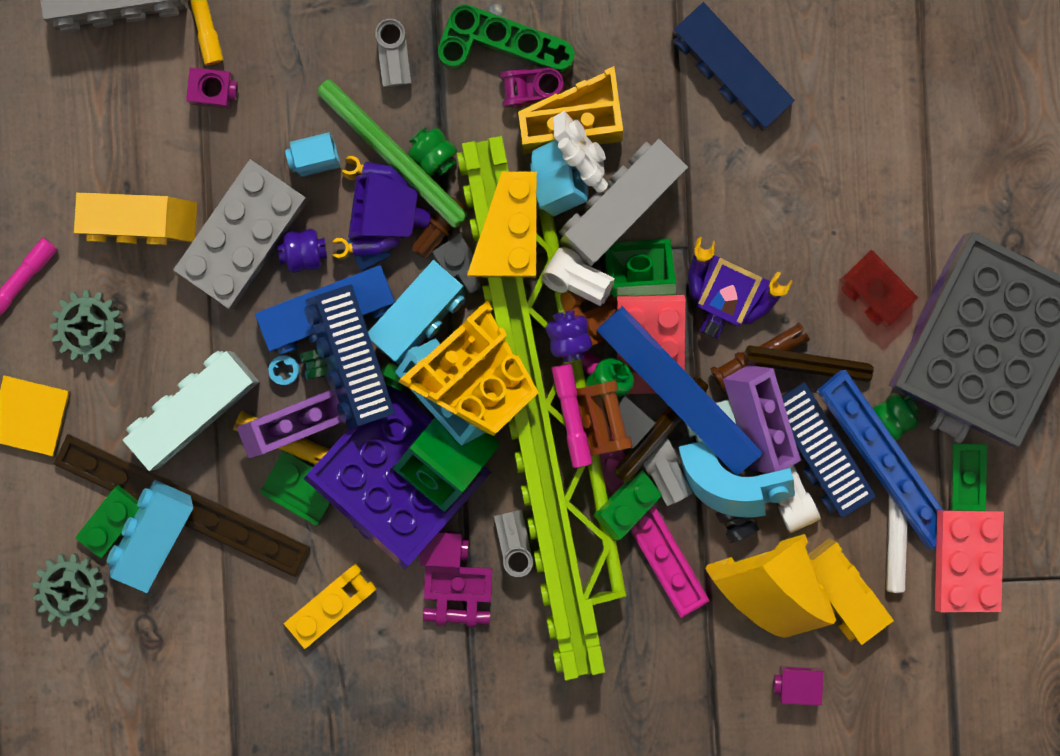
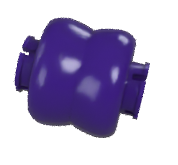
M308 229L300 233L287 232L283 236L284 243H278L280 265L287 263L288 271L292 273L300 272L304 269L318 270L321 268V259H327L325 238L318 239L317 231L314 229Z
M574 310L565 311L566 314L563 312L554 314L555 320L546 325V332L550 339V351L555 357H563V362H571L573 356L574 361L584 358L583 352L588 351L592 347L591 338L587 333V319L583 315H574Z

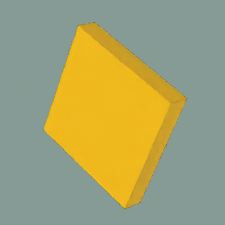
M3 375L0 388V444L55 456L71 391Z

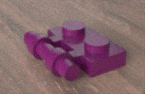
M425 566L424 599L437 600V609L424 608L423 622H436V626H446V623L466 624V627L476 628V624L490 625V612L477 611V603L491 602L493 568ZM447 601H467V610L447 609Z

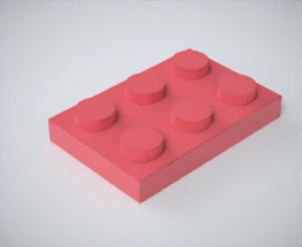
M685 295L617 296V310L623 306L685 371ZM617 352V360L626 364L634 377L633 387L627 394L656 393Z
M937 510L935 611H1002L1003 511Z

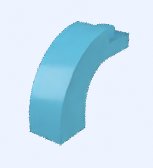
M703 441L679 447L684 475L691 490L704 504L720 513L746 518L765 516L764 503H779L795 496L794 479L790 468L755 477H741L725 470L718 462L716 454Z

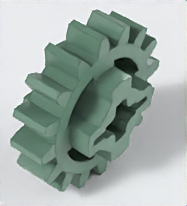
M84 290L82 298L76 292L70 293V303L62 299L59 301L63 308L61 312L52 311V315L58 318L57 323L49 325V328L58 330V334L52 338V341H62L63 345L59 351L66 353L71 350V360L76 361L81 354L85 363L91 362L93 354L98 360H103V351L106 350L114 353L115 349L111 343L113 341L121 342L123 339L116 334L118 329L125 328V324L116 322V318L121 316L122 312L111 310L115 303L113 299L102 302L104 294L101 292H97L94 298H92L90 290ZM94 305L103 310L108 320H102L96 314ZM78 307V314L72 320H67L71 311ZM87 317L88 322L101 325V327H94V329L88 330V335L85 330L73 327L74 325L86 323ZM67 332L73 333L78 338V345L80 347L71 342ZM103 332H108L104 341L96 346V339Z
M74 553L71 555L70 560L67 561L65 554L58 555V564L49 559L46 561L48 570L39 569L36 572L42 580L32 583V587L40 591L39 594L32 598L34 601L41 600L43 603L38 609L39 613L47 610L50 612L49 622L59 617L61 626H66L69 619H72L73 624L77 626L81 624V616L86 620H90L93 618L91 609L99 611L103 607L97 599L104 598L107 595L106 592L99 590V586L106 583V579H97L96 574L99 573L101 568H89L91 562L89 557L79 562L78 553ZM66 567L61 579L50 580L56 571ZM81 572L86 575L90 585H86L80 577ZM71 582V588L81 592L68 597V592L58 587ZM49 594L55 597V599L59 603L58 607H56L53 604L49 597ZM89 599L82 609L73 612L78 600Z

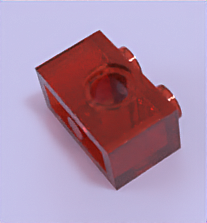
M872 249L867 251L839 278L844 284L841 290L853 302L859 299L867 308L864 311L865 315L877 326L881 323L885 327L890 326L919 298ZM873 281L881 283L884 287V295L880 300H874L868 294V286Z

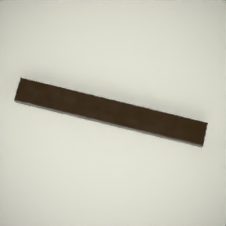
M67 434L53 465L109 491H112L119 485L136 500H139L145 488L150 489L154 480L191 495L193 510L184 526L294 577H297L311 547L71 434Z

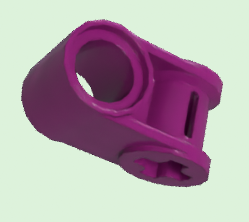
M553 68L510 70L499 74L500 79L504 82L505 100L502 102L504 108L536 104L556 93L557 95L563 93L565 90L562 75ZM547 77L557 79L559 82L557 90L553 93L543 92L540 89L543 79ZM515 82H517V95H515Z

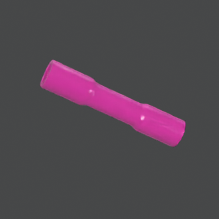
M42 237L26 255L22 264L0 288V317L30 279L58 251L46 238Z
M568 363L551 367L565 421L572 467L590 465L593 462L587 435L582 424L572 364Z

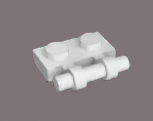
M565 111L554 116V138L559 142L558 148L562 151L563 159L569 166L577 168L581 179L587 186H592L598 193L603 192L608 186V183L603 178L604 160L606 159L603 149L597 142L592 143L586 136L582 124L578 120L573 121Z

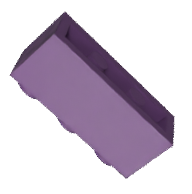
M747 365L724 378L723 381L737 426L763 452L750 465V470L771 473L787 469L801 461L774 369Z
M329 390L237 426L236 428L248 458L262 455L341 423L342 421L337 410L339 400L336 391Z

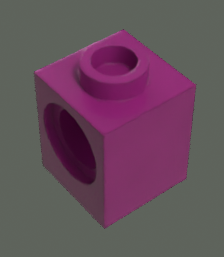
M190 67L186 101L191 105L230 109L231 101H236L238 81H233L234 76L228 71ZM212 80L220 81L222 85L221 92L215 97H208L205 93L207 83Z
M439 531L421 551L420 566L460 568L461 560H468L469 540H462L463 532Z
M780 666V675L774 674L773 694L779 695L778 700L782 704L822 705L824 672L820 668Z

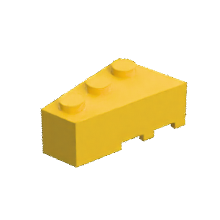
M614 66L588 81L584 80L577 83L575 87L558 95L556 93L519 111L523 154H532L534 149L556 140L554 138L553 117L563 111L573 121L578 120L582 124L586 136L592 143L597 142L600 145L622 142L623 125Z
M537 172L501 173L467 277L536 278Z
M76 192L74 233L86 235V241L107 242V237H117V243L137 244V239H147V244L167 245V240L193 242L196 232L197 202L168 196Z
M829 538L808 555L810 560H815L817 565L814 571L818 583L824 586L833 612L843 622L838 626L849 642L856 639L859 644L863 645L894 620L873 591L860 577V573L855 566L851 565L841 552L842 548L839 544Z

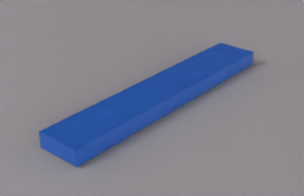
M623 306L597 328L600 335L735 475H739L761 456L763 452Z
M840 370L817 390V393L927 549L933 550L937 542V510H943L848 372Z

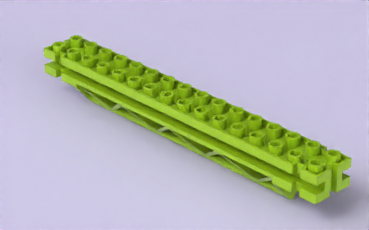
M502 136L492 137L481 142L462 143L463 152L457 153L461 175H468L470 185L463 186L468 209L474 208L476 218L470 219L474 241H479L501 173L509 172ZM536 204L544 236L543 240L536 233V243L546 251L548 258L542 271L543 273L558 250L559 243L554 217L545 210L540 209ZM540 275L527 302L522 277H488L489 285L482 286L485 302L488 300L490 305L493 306L495 321L498 327L504 328L507 334L505 339L514 355L519 356L539 392L514 416L515 418L509 421L512 440L519 438L521 451L515 452L518 473L525 472L527 484L521 485L524 505L532 506L534 516L528 518L531 540L538 538L540 550L534 551L537 572H544L546 583L540 584L544 606L551 605L553 616L547 617L549 635L551 640L557 639L559 649L553 650L557 673L564 672L565 680L579 678L578 676L591 673L592 675L605 673L593 605L626 597L627 595L616 540L614 541L600 523L599 529L570 501L585 466L577 467L565 494L563 491L548 411L564 426L565 421L564 417L550 405L556 394L555 383L547 398H545L530 320L531 316L546 330L548 323L533 309V305L544 282ZM554 291L558 313L563 312L565 314L560 300L561 293ZM573 356L571 362H564L563 364H572L576 388L585 387L581 359L574 361ZM599 454L592 455L593 463L588 465L596 511L608 501ZM567 508L601 538L603 543V549L583 589ZM606 559L612 591L591 593Z

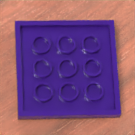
M389 386L387 391L395 414L349 428L308 472L304 480L405 570L492 472L483 466L463 493L444 512L392 468L433 419L402 391Z

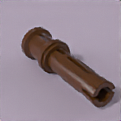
M798 322L795 326L758 347L791 351L805 342H809L810 339L807 333H803L795 339L793 338V336L805 330ZM744 352L736 353L733 360L721 367L713 366L710 368L717 385L724 394H727L723 379L749 365L744 362Z

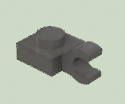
M461 234L432 251L441 267L454 278L459 276L471 295L482 289L476 277H467L473 253Z

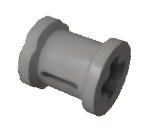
M937 410L929 428L934 431L939 429L953 436L955 442L960 444L967 435L970 426Z

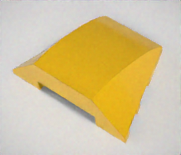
M487 300L457 330L426 358L420 360L398 382L435 402L477 429L494 436L539 392L519 356L514 355L505 339L507 334L504 328L498 327L491 314L493 308Z
M805 534L780 541L772 551L737 562L732 557L708 564L705 568L717 587L739 611L756 625L775 636L786 638L833 625L836 621L824 586L818 583L814 571L817 568L815 560H810L805 546L808 544V540Z

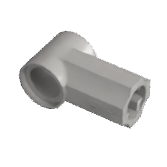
M385 19L378 24L375 31L383 87H394L412 84L406 30L399 21ZM390 26H395L400 30V38L393 44H387L382 39L383 31Z
M668 438L662 442L643 464L647 474L652 476L658 490L661 492L666 506L693 494L677 463L679 461Z
M523 510L494 516L503 556V566L506 572L514 577L528 575L533 570L535 564ZM517 552L525 554L528 558V566L522 572L514 571L510 566V558Z

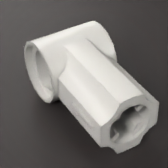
M565 247L558 248L541 275L542 281L550 289L559 293H565L569 290L599 306L607 300L615 279L584 264L580 255Z
M793 465L789 468L794 479L795 496L779 502L780 506H778L780 515L790 534L821 520L812 497L809 493L805 492L801 479Z

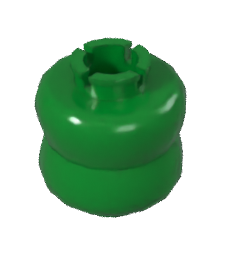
M425 127L409 141L413 146L410 148L408 155L429 176L438 172L441 177L457 163L453 160L457 154V147L446 139L441 129L433 128L428 132Z
M612 358L604 359L596 366L595 371L587 377L585 387L616 380L619 389L616 391L618 403H620L622 398L632 389L634 377L629 367L623 362Z
M892 393L884 402L872 407L895 441H898L905 432L911 431L918 426L919 421L916 414L920 413V410L907 395L903 398L898 393Z

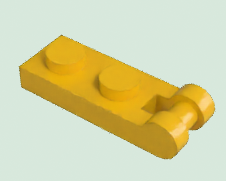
M356 563L283 623L304 649L377 589L371 581L367 583L360 574L362 570ZM348 582L358 591L352 597L342 588Z

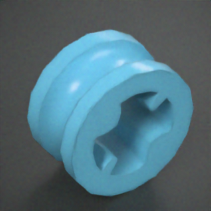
M281 355L271 361L268 371L270 378L276 384L290 385L298 378L300 368L294 358ZM281 361H284L286 365L293 366V373L289 372L291 377L287 380H284L282 375L277 376L275 373V368H280L277 364Z

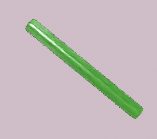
M327 79L319 86L318 95L452 227L457 228L466 220L467 212L332 80Z

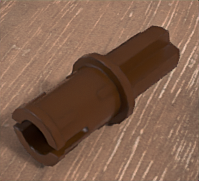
M451 197L466 212L468 211V209L465 206H463L458 200H456L454 197ZM439 213L434 219L430 218L431 223L412 244V249L424 259L431 254L445 236L449 237L451 235L449 231L453 227Z

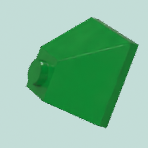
M671 238L615 242L605 252L607 275L615 278L614 285L610 291L612 296L617 298V296L676 295Z

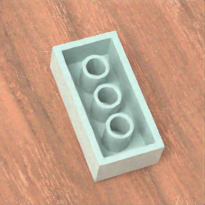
M216 351L204 361L203 364L206 368L200 374H189L177 385L180 388L178 393L174 396L165 395L151 407L154 413L150 417H140L126 429L129 435L123 441L149 471L161 468L259 383L258 379L234 352Z

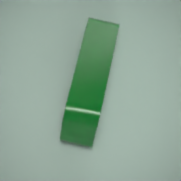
M466 4L457 6L451 12L438 47L440 62L450 70H458L466 65L474 43L542 69L553 68L560 74L567 72L572 67L575 55L571 44L563 39ZM460 15H471L475 19L474 25L467 30L458 28L456 20ZM495 25L503 27L506 31L504 39L497 42L490 40L487 36L489 28ZM525 37L535 39L538 44L536 50L532 53L522 52L518 47L521 39ZM543 42L548 43L547 51L557 53L559 49H563L568 60H562L560 64H555L554 57L547 53L544 54V60L539 59L543 49ZM451 45L461 47L463 50L462 57L457 61L447 60L444 57V51L447 47Z

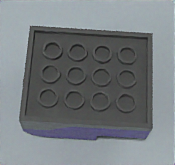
M970 232L962 236L948 258L915 324L917 329L888 386L1008 446L1020 447L1060 366V275L1035 263L1034 260L1026 256H1021L975 232Z

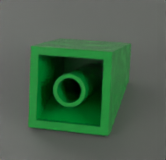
M435 417L392 469L445 512L468 487L501 444L495 440V436L484 433L461 446Z

